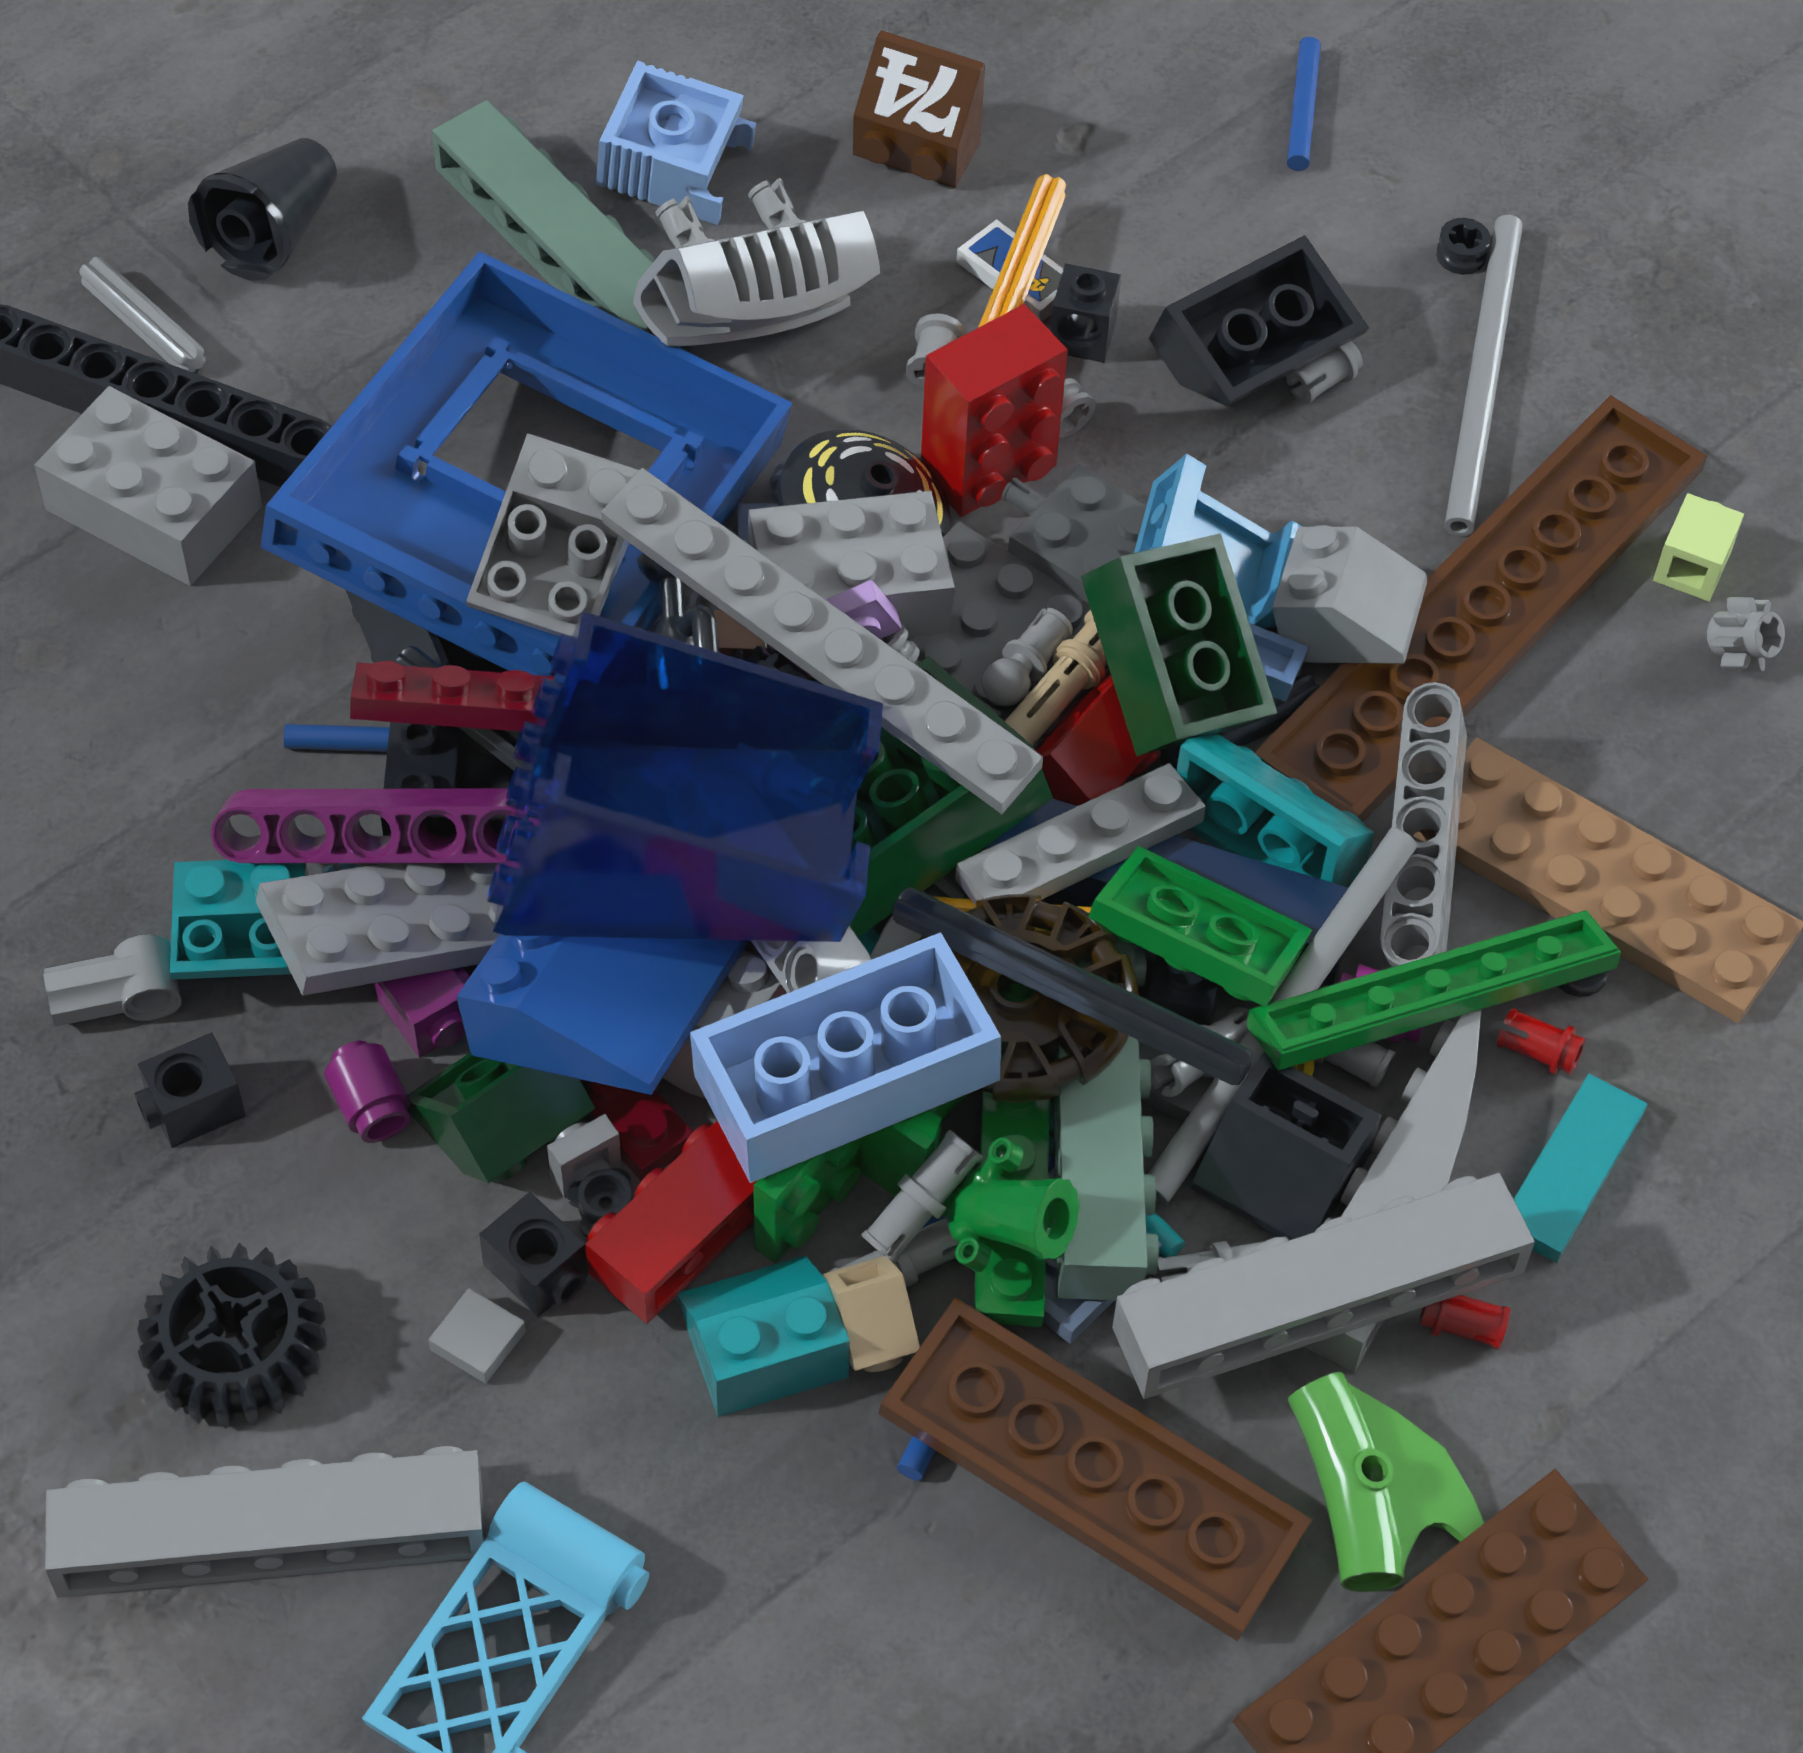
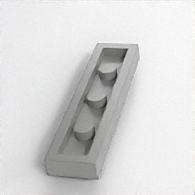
M1169 763L957 863L955 880L975 906L977 900L1007 894L1040 895L1044 899L1127 859L1137 846L1148 849L1202 823L1206 806Z

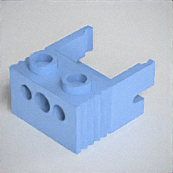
M637 61L599 141L596 185L600 187L607 186L609 190L617 189L621 194L627 193L631 197L637 196L640 200L647 199L649 203L658 206L675 198L679 205L684 197L688 196L698 219L718 225L721 219L723 197L712 196L709 190H707V186L726 145L733 148L744 146L749 151H751L754 145L756 123L739 117L742 111L744 95L692 78L686 79L683 75L676 76L671 71L666 73L662 68L656 69L653 65L646 66L644 62Z

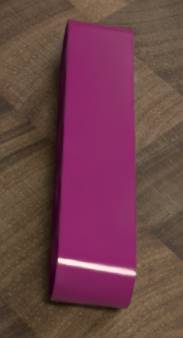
M507 788L239 790L228 797L212 823L211 839L213 846L221 856L229 861L238 863H505L514 861L524 855L530 846L537 814L535 806L528 796L518 790ZM239 814L251 817L259 825L261 834L252 837L239 834L232 827L230 817ZM304 814L313 815L323 823L326 833L317 837L307 836L298 829L294 818ZM369 814L379 815L390 825L391 833L381 837L372 836L364 831L360 825L359 818ZM499 814L510 815L518 821L522 831L517 835L509 837L499 835L491 828L488 819ZM429 815H444L451 819L457 832L450 836H437L428 830L424 819Z

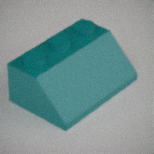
M1219 734L1187 738L1180 746L1177 772L1206 806L1203 822L1189 828V831L1218 849L1348 888L1368 861L1375 833L1367 828L1357 816L1348 811H1340L1313 794L1310 788L1300 780L1286 777L1262 762L1249 748L1237 746Z

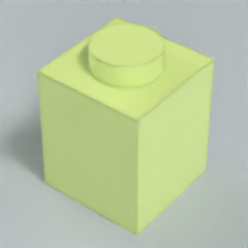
M1687 493L1664 544L1653 581L1710 602L1733 549L1744 513L1725 507L1718 502L1708 501Z

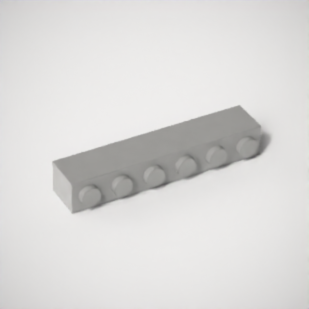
M1500 1172L1478 1180L1474 1176H1465L1448 1183L1438 1193L1416 1200L1411 1196L1399 1197L1383 1205L1376 1213L1354 1220L1350 1217H1338L1322 1224L1314 1233L1290 1241L1285 1237L1267 1240L1258 1245L1250 1254L1225 1261L1223 1258L1205 1260L1191 1268L1187 1274L1163 1282L1159 1279L1140 1281L1129 1287L1123 1295L1117 1296L1112 1328L1142 1397L1146 1399L1524 1274L1535 1241Z
M452 1446L435 1447L425 1451L423 1455L397 1458L384 1453H366L355 1457L352 1462L321 1464L310 1459H298L283 1464L281 1468L255 1471L242 1466H224L214 1469L209 1475L179 1477L167 1472L146 1474L140 1477L138 1481L112 1484L98 1479H81L69 1483L66 1488L46 1490L45 1570L57 1598L472 1559L485 1541L482 1477L477 1450L463 1451Z

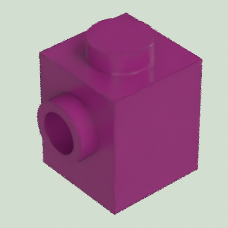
M463 967L375 983L378 1003L419 1058L436 1048H447L455 1044L466 1033L456 997L470 977Z

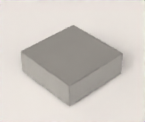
M468 1288L428 1339L429 1347L435 1354L487 1384L526 1333L525 1321Z

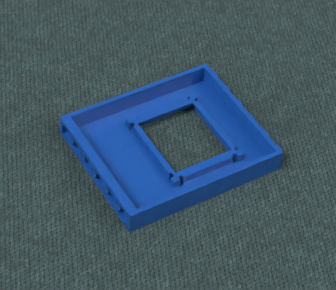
M479 251L267 503L260 548L508 671L520 670L531 675L555 677L587 675L596 680L614 681L643 640V636L649 632L661 615L658 584L650 582L641 573L637 559L643 552L628 543L625 555L587 646L466 606V600L506 491L433 455L499 373L661 451L662 453L648 472L724 526L782 444L793 403L676 346H667L658 337ZM422 461L427 463L425 476L421 475L417 470Z

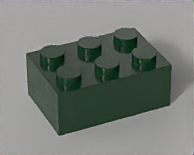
M1221 533L1120 556L1080 576L1136 757L1182 745L1187 738L1220 735L1235 731L1277 714Z

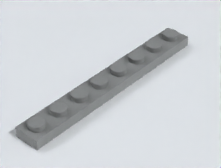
M641 468L601 511L604 525L999 813L1003 814L1043 767V756L644 468Z

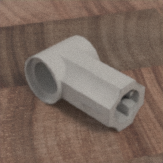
M138 935L121 942L115 948L114 955L45 968L43 974L45 990L54 1026L124 1013L133 1020L153 1021L168 1017L176 1012L181 1006V993L178 979L171 980L170 976L171 943L169 940L159 935Z

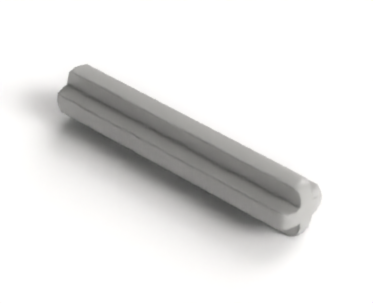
M94 257L89 263L81 266L79 273L82 276V285L169 364L190 372H194L196 369H201L204 366L206 359L203 356V347L106 259Z

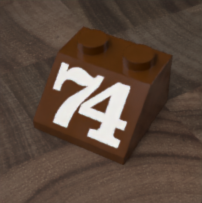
M881 30L876 37L854 112L853 155L920 176L926 180L956 188L981 141L985 63Z

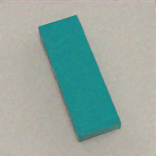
M1589 1073L1514 1198L1535 1241L1532 1250L1555 1263H1558L1643 1117L1648 1105L1646 1102Z

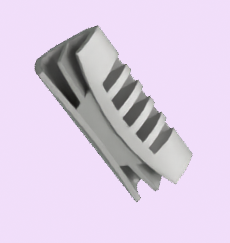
M777 178L771 187L770 183L765 180L751 189L748 197L754 204L764 226L768 229L714 240L705 237L703 227L692 207L690 198L685 196L679 205L675 198L662 204L655 214L658 220L661 221L675 248L662 251L638 280L633 305L648 328L667 346H692L749 339L798 328L832 316L851 306L848 293L860 288L880 274L874 237L864 211L845 213L811 221L800 220L795 215V209L784 189L782 179Z

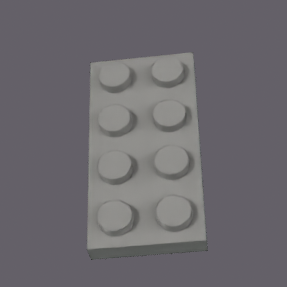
M510 862L382 863L259 883L256 904L302 996L478 965L528 893Z

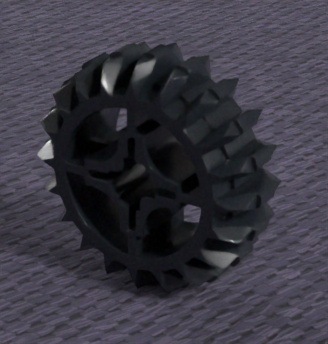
M240 1243L237 1244L231 1258L221 1259L218 1250L210 1246L207 1253V1263L197 1266L194 1261L184 1256L183 1263L181 1264L184 1276L177 1278L162 1273L159 1284L163 1295L146 1296L144 1307L148 1318L139 1320L137 1332L143 1344L140 1345L138 1354L142 1367L149 1370L147 1377L151 1388L157 1393L165 1392L164 1396L167 1405L174 1412L188 1405L191 1419L200 1424L211 1411H215L218 1424L222 1425L225 1429H227L232 1421L234 1413L244 1412L246 1420L255 1426L259 1417L257 1408L268 1404L272 1410L282 1414V1410L285 1407L282 1393L289 1392L303 1397L306 1390L303 1375L318 1374L321 1362L317 1352L325 1350L327 1345L325 1328L321 1327L326 1320L323 1304L314 1299L316 1297L314 1284L308 1277L299 1278L297 1266L290 1259L276 1265L274 1254L265 1247L251 1260L249 1259L247 1249ZM203 1310L205 1316L202 1322L196 1328L189 1331V1339L179 1345L187 1325ZM220 1322L224 1324L229 1333L238 1332L239 1338L243 1336L245 1348L242 1347L236 1336L227 1338L226 1332L222 1333ZM287 1324L280 1344L271 1355L262 1360L260 1353L263 1347L271 1340L277 1338L276 1330Z

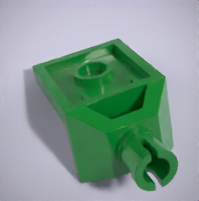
M966 1095L757 1180L754 1184V1249L776 1264L791 1246L795 1249L801 1248L816 1230L820 1220L819 1214L833 1199L837 1202L844 1200L857 1184L861 1173L896 1196L901 1191L897 1184L904 1175L908 1174L912 1177L940 1144L941 1122L955 1106L960 1105Z

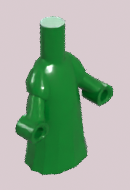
M1000 1137L991 1144L988 1152L989 1156L983 1167H977L970 1171L962 1183L943 1202L947 1209L941 1216L947 1217L951 1237L959 1243L955 1252L956 1259L975 1272H982L987 1267L991 1254L990 1248L980 1242V1236L1030 1251L1043 1259L1051 1258L1055 1260L1066 1252L1078 1223V1212L1080 1209L1078 1192L1073 1187L1070 1179L999 1180V1177L1005 1170L1014 1172L1020 1167L1024 1154L1020 1146L1005 1137Z

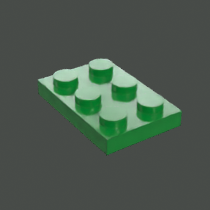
M1140 846L1136 847L1098 894L1088 915L1089 918L1099 922L1111 931L1118 941L1134 943L1163 957L1169 965L1178 970L1194 972L1223 986L1233 997L1244 1001H1253L1264 1007L1270 1002L1304 952L1313 931L1311 928Z

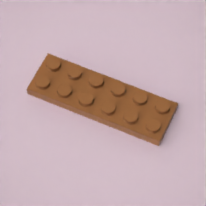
M1478 737L1466 749L1455 860L1556 919L1587 910L1621 951L1620 956L1739 1024L1799 938L1803 929V921ZM1426 829L1415 833L1413 836L1424 842L1434 838L1438 832Z

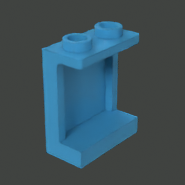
M1185 454L1153 481L1134 553L1221 533L1249 623L1263 629L1268 627L1271 629L1275 628L1276 621L1272 606L1297 528L1303 526L1292 520L1276 533H1270L1200 491L1206 465Z

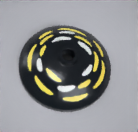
M836 429L813 435L801 442L792 451L779 476L777 486L779 506L932 491L942 537L950 531L951 514L947 497L932 471L910 450L889 438L875 433L854 429Z

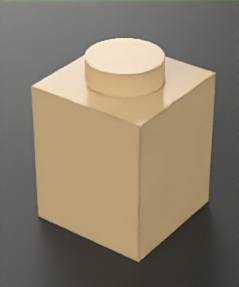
M886 1255L822 1274L829 1284L850 1340L849 1364L855 1371L860 1369L868 1372L888 1370L899 1365L903 1360V1356L918 1351L920 1345L904 1276Z

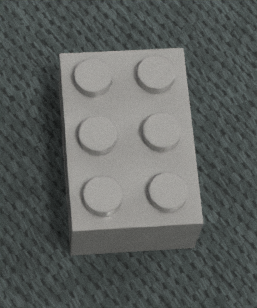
M110 386L102 392L34 464L47 511L188 586H191L262 507L254 460Z
M932 491L749 509L747 543L825 600L872 580L898 610L900 622L908 631V638L949 633L955 586ZM764 641L766 651L768 653L774 652Z

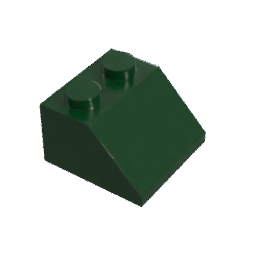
M471 1052L408 1094L410 1099L408 1112L463 1174L486 1183L491 1181L501 1182L520 1172L527 1164L525 1158L544 1144L549 1145L553 1143L562 1131L579 1123L578 1120L595 1109L580 1079L471 1055Z

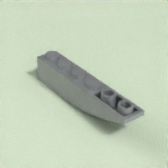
M1481 1009L1461 1015L1457 1023L1448 1019L1443 1023L1429 1053L1435 1056L1436 1059L1428 1072L1418 1067L1413 1073L1400 1101L1407 1107L1399 1121L1388 1117L1383 1123L1371 1148V1152L1378 1156L1369 1171L1361 1167L1355 1170L1341 1198V1202L1347 1205L1341 1217H1350L1352 1220L1378 1212L1383 1205L1396 1198L1411 1196L1416 1200L1438 1193L1448 1184L1466 1126L1477 1066ZM1328 1217L1324 1223L1332 1219ZM1385 1320L1303 1347L1355 1373Z

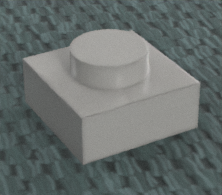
M606 1114L588 1124L577 1123L566 1128L557 1136L553 1143L547 1145L550 1178L564 1198L567 1196L569 1187L576 1181H582L589 1173L600 1169L621 1167L619 1133Z

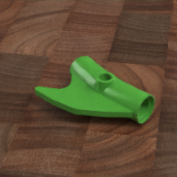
M1336 1372L1321 1377L1289 1396V1405L1305 1438L1323 1490L1334 1536L1340 1585L1344 1589L1355 1592H1377L1392 1589L1403 1584L1407 1558L1418 1535L1424 1529L1439 1527L1449 1532L1461 1542L1484 1524L1472 1493L1446 1449L1397 1411L1349 1384L1344 1373Z

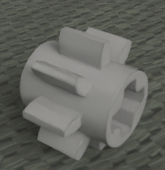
M1753 597L1727 598L1728 611H1719L1713 615L1707 629V641L1711 651L1715 655L1722 657V668H1735L1739 671H1764V657L1771 658L1780 652L1785 639L1784 624L1777 613L1769 612L1771 608L1769 600H1754Z

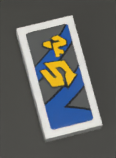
M996 219L957 249V263L991 289H994L1015 232ZM1044 254L1024 302L1041 322L1052 314L1054 299L1063 272L1062 267Z

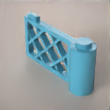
M525 1481L519 1483L502 1502L492 1520L487 1538L362 1718L363 1722L409 1753H453L450 1734L490 1724L496 1747L492 1753H527L519 1747L607 1615L614 1613L620 1606L626 1610L630 1609L644 1591L649 1579V1572L643 1569L645 1554ZM492 1564L516 1578L520 1596L519 1602L479 1611L475 1588ZM526 1585L544 1596L529 1599ZM468 1600L470 1613L457 1616ZM562 1606L582 1618L567 1641L538 1647L532 1613ZM523 1615L530 1649L488 1659L482 1625ZM473 1627L479 1661L438 1671L434 1648L445 1633ZM555 1658L544 1675L541 1661ZM427 1660L429 1673L416 1676ZM533 1663L537 1687L526 1702L498 1708L491 1673ZM482 1675L488 1711L447 1720L441 1685ZM432 1687L437 1723L407 1730L388 1718V1715L403 1694ZM514 1719L503 1736L500 1722ZM440 1736L443 1752L425 1740Z

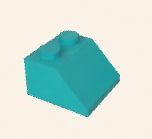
M806 1255L680 1292L676 1296L717 1417L849 1378L850 1340L827 1280Z

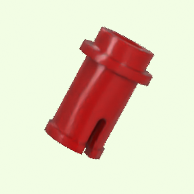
M1511 1008L1504 1020V1024L1528 1033V1037L1524 1038L1501 1029L1497 1039V1046L1502 1049L1507 1048L1550 1066L1549 1073L1555 1076L1560 1071L1571 1075L1579 1062L1586 1041L1585 1038L1575 1034L1576 1027L1569 1025L1563 1030L1524 1014L1519 1009Z
M1458 1295L1422 1307L1419 1325L1431 1328L1430 1335L1438 1337L1440 1332L1443 1331L1489 1345L1491 1348L1499 1350L1507 1330L1511 1309L1507 1306L1501 1307L1465 1295Z

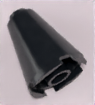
M300 138L207 176L200 182L188 201L189 223L198 243L206 252L213 247L226 260L220 266L229 273L247 280H266L286 264L335 183L337 169L332 155L318 142L308 138Z

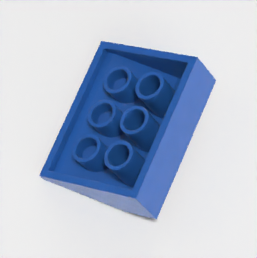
M576 826L456 996L471 1055L652 1095L687 1040L690 1032L694 1029L750 941V938L710 880L636 837Z

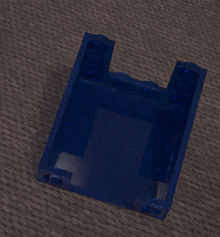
M582 611L573 635L561 633L550 667V672L556 673L554 679L550 680L543 677L539 684L532 708V716L537 717L536 722L524 721L516 742L514 758L524 762L522 768H515L507 790L505 805L514 807L515 811L514 816H506L496 848V853L506 855L505 865L498 863L487 897V902L497 904L493 932L505 936L841 942L866 896L870 845L857 842L852 853L851 846L857 791L879 751L883 703Z

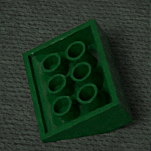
M929 656L917 664L919 668L1034 750L1028 741ZM857 708L852 709L788 754L795 760L797 767L820 779L828 780L834 785L835 796H828L820 791L817 793L826 799L834 801L824 817L818 820H811L803 813L779 800L767 802L758 795L755 787L749 785L857 938L893 913L894 903L905 888L912 887L921 892L955 869L957 863L972 857L1053 799L1041 768L1005 812L1001 814Z

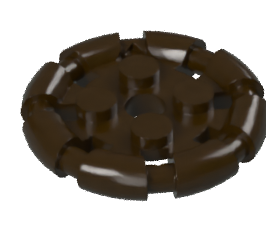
M1007 894L977 900L976 907L965 912L1072 964L1081 959L1085 962H1094L1095 964L1084 968V970L1138 995V984L1134 968L1129 956L1120 954L1115 947L1117 945V937L1104 925L1089 918V913L1067 902H1064L1061 907L1041 902L1042 898L1040 895ZM1036 927L1047 931H1051V935L1048 936L1039 932H1034V929ZM921 936L918 939V941L925 939L926 937ZM951 950L1001 1036V1055H1004L1000 1065V1081L978 1089L992 1093L993 1101L1024 1103L1060 1096L1061 1087L1077 1080L1080 1084L1085 1085L1100 1075L1110 1066L1128 1040L1127 1034L1084 1015L1038 991H1035L1031 998L1022 1002H1011L1004 999L999 994L1001 990L1010 984L1019 982ZM1060 1044L1067 1056L1049 1063L1046 1058L1055 1054Z

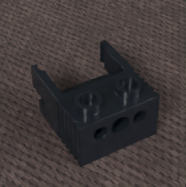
M390 722L383 789L507 788L520 791L521 776L460 728ZM526 732L539 742L537 732ZM434 814L424 819L428 830L437 836L445 837L457 832L451 819L444 815ZM499 814L488 819L491 828L499 835L509 837L517 835L522 831L521 825L510 815ZM380 817L383 836L391 833L390 825L385 819Z

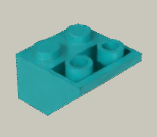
M229 860L174 862L170 954L171 980L291 974L256 904L259 883L308 876L306 863H238Z

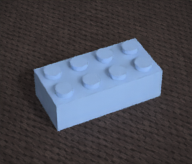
M941 932L690 1032L694 1076L750 1183L1000 1081L1001 1036Z

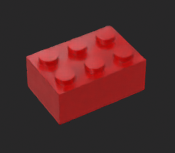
M1026 304L1007 312L926 355L921 460L935 475L945 492L948 503L960 517L980 507H989L1002 498L1005 487L1014 477L1018 478L1022 483L1037 481L1057 466L1068 349Z

